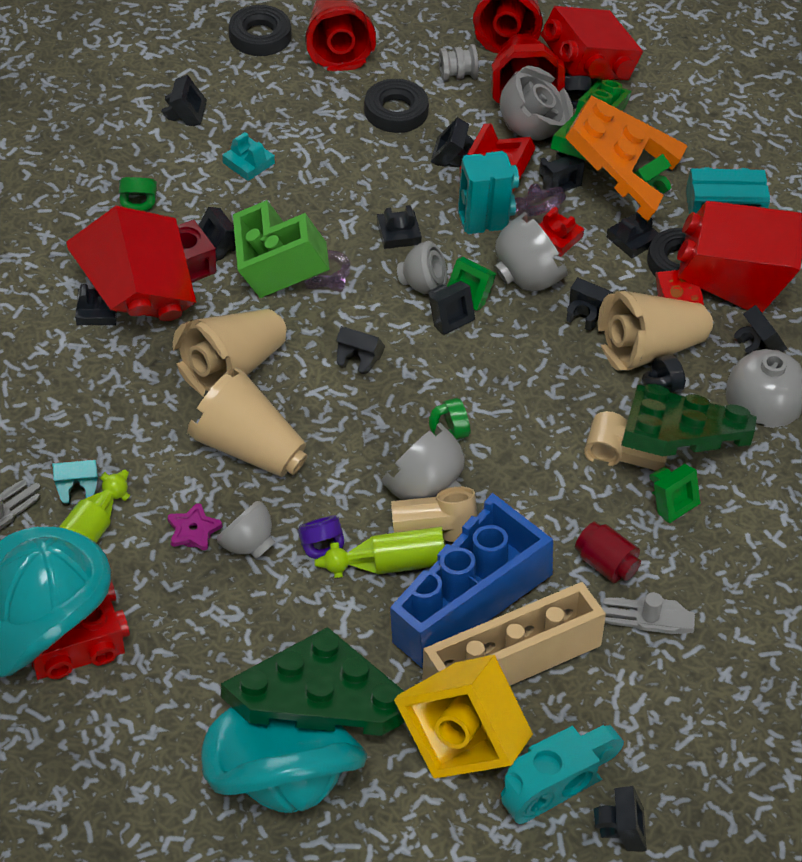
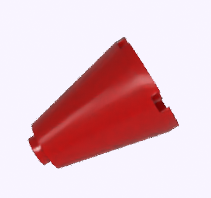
M315 0L305 36L306 49L315 64L318 63L323 67H328L327 71L355 70L366 63V58L374 51L376 47V31L370 18L353 0Z
M480 0L473 14L474 32L477 40L485 49L493 53H499L503 44L514 34H530L538 40L543 26L538 0Z

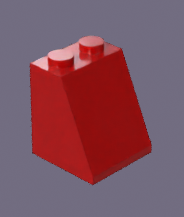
M706 201L697 213L691 212L683 225L682 232L686 234V237L677 254V260L681 261L678 278L700 286L701 289L746 310L756 305L763 313L800 271L802 261L801 212Z
M116 205L66 241L68 250L110 310L126 312L130 316L145 315L157 317L161 321H172L181 317L183 311L197 303L177 220L174 217Z

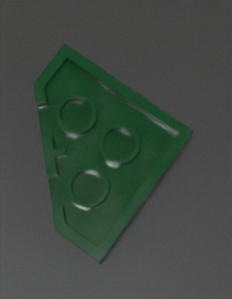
M638 384L621 446L662 457L676 455L677 448L690 446L689 449L693 452L717 450L721 448L722 442L734 440L733 443L738 447L747 446L752 443L757 417L751 415L748 409L739 405L730 404L725 407L710 403L707 398L700 395L688 394L682 396L670 393L667 388L661 385L648 384L643 386Z
M328 627L221 683L220 697L246 721L252 724L268 725L269 718L297 721V728L335 731V725L363 727V734L383 736L405 723L394 701L397 695L404 692V690Z

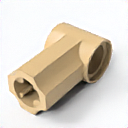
M609 411L600 412L595 415L584 448V455L589 461L593 462L594 459L609 462L608 466H614L621 461L653 470L665 467L667 456L662 457L621 446L627 425V420L623 416Z
M450 487L441 490L436 497L391 501L394 533L442 526L444 540L454 542L462 534V526L471 516H478L475 492L469 487Z

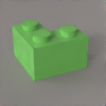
M268 200L233 214L237 269L259 298L330 270L327 243L306 213L283 222Z

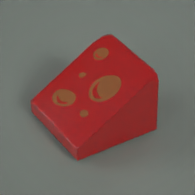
M679 270L655 273L658 296L704 305L700 286L678 278Z

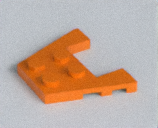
M592 95L580 110L565 136L597 171L604 168L617 181L614 189L623 198L630 194L641 206L637 212L647 221L656 212L664 195L632 172L643 149L655 158L664 154L671 164L669 168L673 170L682 159L687 145Z

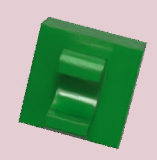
M664 154L634 172L663 194L672 188L669 180L665 176L659 175L671 167Z
M461 257L456 260L447 287L459 281L470 285L474 310L478 311L485 305L497 273L465 257Z
M683 464L672 472L668 468L662 467L649 475L650 480L654 482L655 491L652 494L656 498L657 513L666 522H673L701 504L697 470L691 466Z

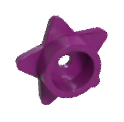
M196 503L187 513L169 514L167 521L175 529L170 543L173 547L185 545L187 547H198L203 551L207 550L211 534L223 527L221 520L205 515L200 503ZM190 526H197V529L191 530Z

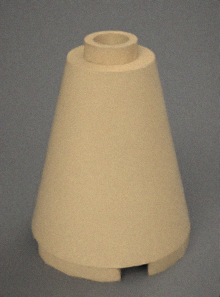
M625 290L616 291L615 294H608L601 304L598 316V332L605 331V338L608 344H601L600 346L615 370H632L653 362L657 357L674 354L703 343L707 340L713 328V319L710 312L700 303Z
M270 309L187 321L177 328L173 338V351L179 349L182 358L181 362L176 363L179 372L184 380L204 397L205 390L209 391L224 374L228 373L234 377L233 369L238 368L248 375L280 348L286 340V324L281 316Z
M234 368V377L228 373L224 374L200 402L197 409L203 415L198 424L193 420L190 421L187 434L194 438L195 441L279 477H283L287 472L292 475L296 474L308 456L303 452L306 447L304 440L246 373L238 368Z

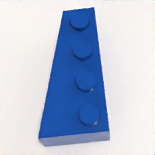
M492 493L484 502V509L478 516H471L462 526V534L452 545L446 544L437 554L438 560L430 570H423L390 607L392 643L423 668L424 648L489 621L553 575V539Z

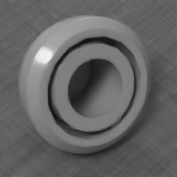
M425 241L415 246L407 254L405 261L397 265V275L402 285H410L414 290L428 295L429 290L442 284L446 285L447 268L440 248L432 241Z
M255 501L217 536V543L229 552L235 554L251 553L255 559H258L275 543L270 537L272 529L271 516L262 501Z

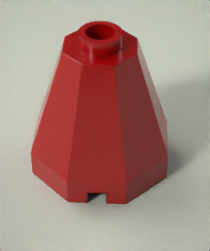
M514 34L503 44L492 63V98L500 104L503 88L509 79L525 66L539 67L550 73L555 78L552 84L560 92L565 88L564 62L530 34Z

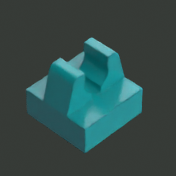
M244 132L233 139L231 149L222 155L223 164L249 181L275 164V155L266 150L262 143L255 142L249 137L248 133Z
M96 460L52 463L53 479L63 504H70L69 494L76 483H80V487L85 489L86 498L96 494L99 481Z

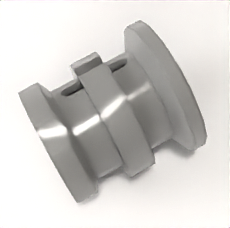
M470 44L468 50H463L462 47H454L453 51H447L446 48L439 49V69L442 80H448L449 76H456V79H464L465 75H470L473 80L478 78L479 63L475 44Z

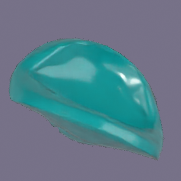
M31 527L9 534L0 540V677L11 676L34 661L65 633L89 616L108 594L111 583V568L107 555L90 538L78 532L60 527Z
M232 707L223 712L211 724L204 737L201 750L202 773L215 793L222 795L246 793L262 806L285 813L297 812L298 810L305 811L316 806L329 795L337 784L342 772L360 769L364 767L367 760V752L342 725H335V731L297 728V721L269 718L268 725L252 724L246 721Z

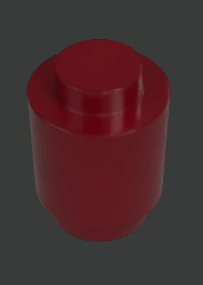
M590 523L581 532L575 543V550L581 553L580 558L612 583H616L621 578L624 581L630 580L641 565V560L638 558L640 549L607 524Z

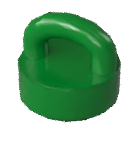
M140 177L121 178L119 180L121 206L145 212L150 210L155 205L157 181ZM129 195L146 196V201L141 204L132 203L129 201Z
M458 397L443 401L441 405L436 406L431 411L429 428L435 436H437L435 434L436 425L439 424L441 415H444L448 430L454 435L456 440L468 437L471 433L466 409L462 400L458 399Z

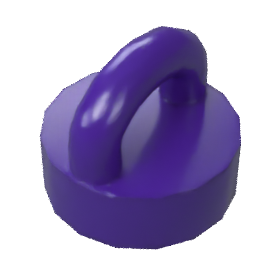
M336 515L309 521L300 525L297 529L303 549L310 558H320L331 549L330 546L324 549H317L313 543L333 537V543L339 542V548L344 546L343 530L339 517H336Z

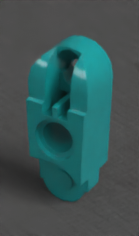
M602 725L582 736L574 726H571L530 746L528 753L518 757L512 766L508 768L504 779L505 787L500 797L503 806L518 824H524L603 780L597 773L598 767L613 759L620 752L624 745V740L611 725Z

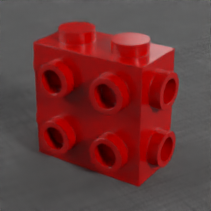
M554 6L541 33V37L548 44L550 50L564 62L566 71L571 76H589L590 78L603 80H629L643 53L640 46L610 10Z
M112 580L108 594L102 603L89 616L65 633L31 662L37 680L46 677L60 679L69 675L75 668L91 663L94 665H105L112 662L117 655L125 653L123 637L130 636V631L123 610L115 612L112 602L116 601Z

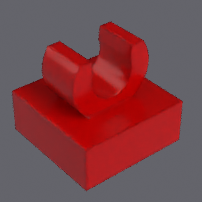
M553 207L545 214L543 221L539 224L556 247L560 257L584 236L585 229L576 224L575 218L572 216L569 218L562 216L558 213L557 207Z

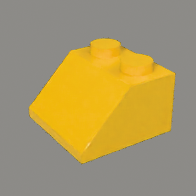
M495 654L455 662L400 693L394 699L432 777L435 779L512 766L533 735Z

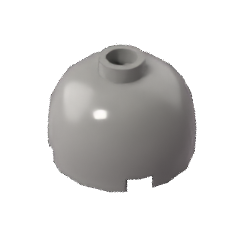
M525 66L516 72L503 88L500 96V110L506 126L513 133L521 137H531L534 141L544 140L554 136L573 116V105L568 93L564 88L560 92L552 84L555 78L550 73L539 67Z
M524 212L512 220L500 232L495 246L499 263L494 265V267L507 285L513 281L522 290L531 292L541 291L562 280L568 275L565 264L557 267L553 258L559 252L534 219L527 222L528 214Z
M762 349L753 351L741 358L731 371L727 380L726 400L729 405H739L748 409L751 415L757 417L756 423L764 424V427L775 428L788 425L798 419L802 413V367L793 357L779 350Z
M442 423L436 425L435 434L437 436L429 430L397 460L395 464L401 470L394 478L388 472L383 476L381 482L400 500L436 497L441 490L462 486L457 479L464 470L465 456L459 442Z

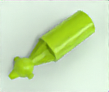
M125 469L117 474L108 475L104 472L99 477L103 481L102 492L80 500L59 527L78 532L97 543L111 524L110 516L113 500L121 498L123 501H126L130 496L127 493L129 472Z
M441 526L374 535L349 552L339 548V542L330 543L331 549L324 556L314 560L315 567L326 568L331 573H334V578L343 577L342 572L347 569L348 565L378 575L431 568L438 560L437 554L445 546L443 528Z

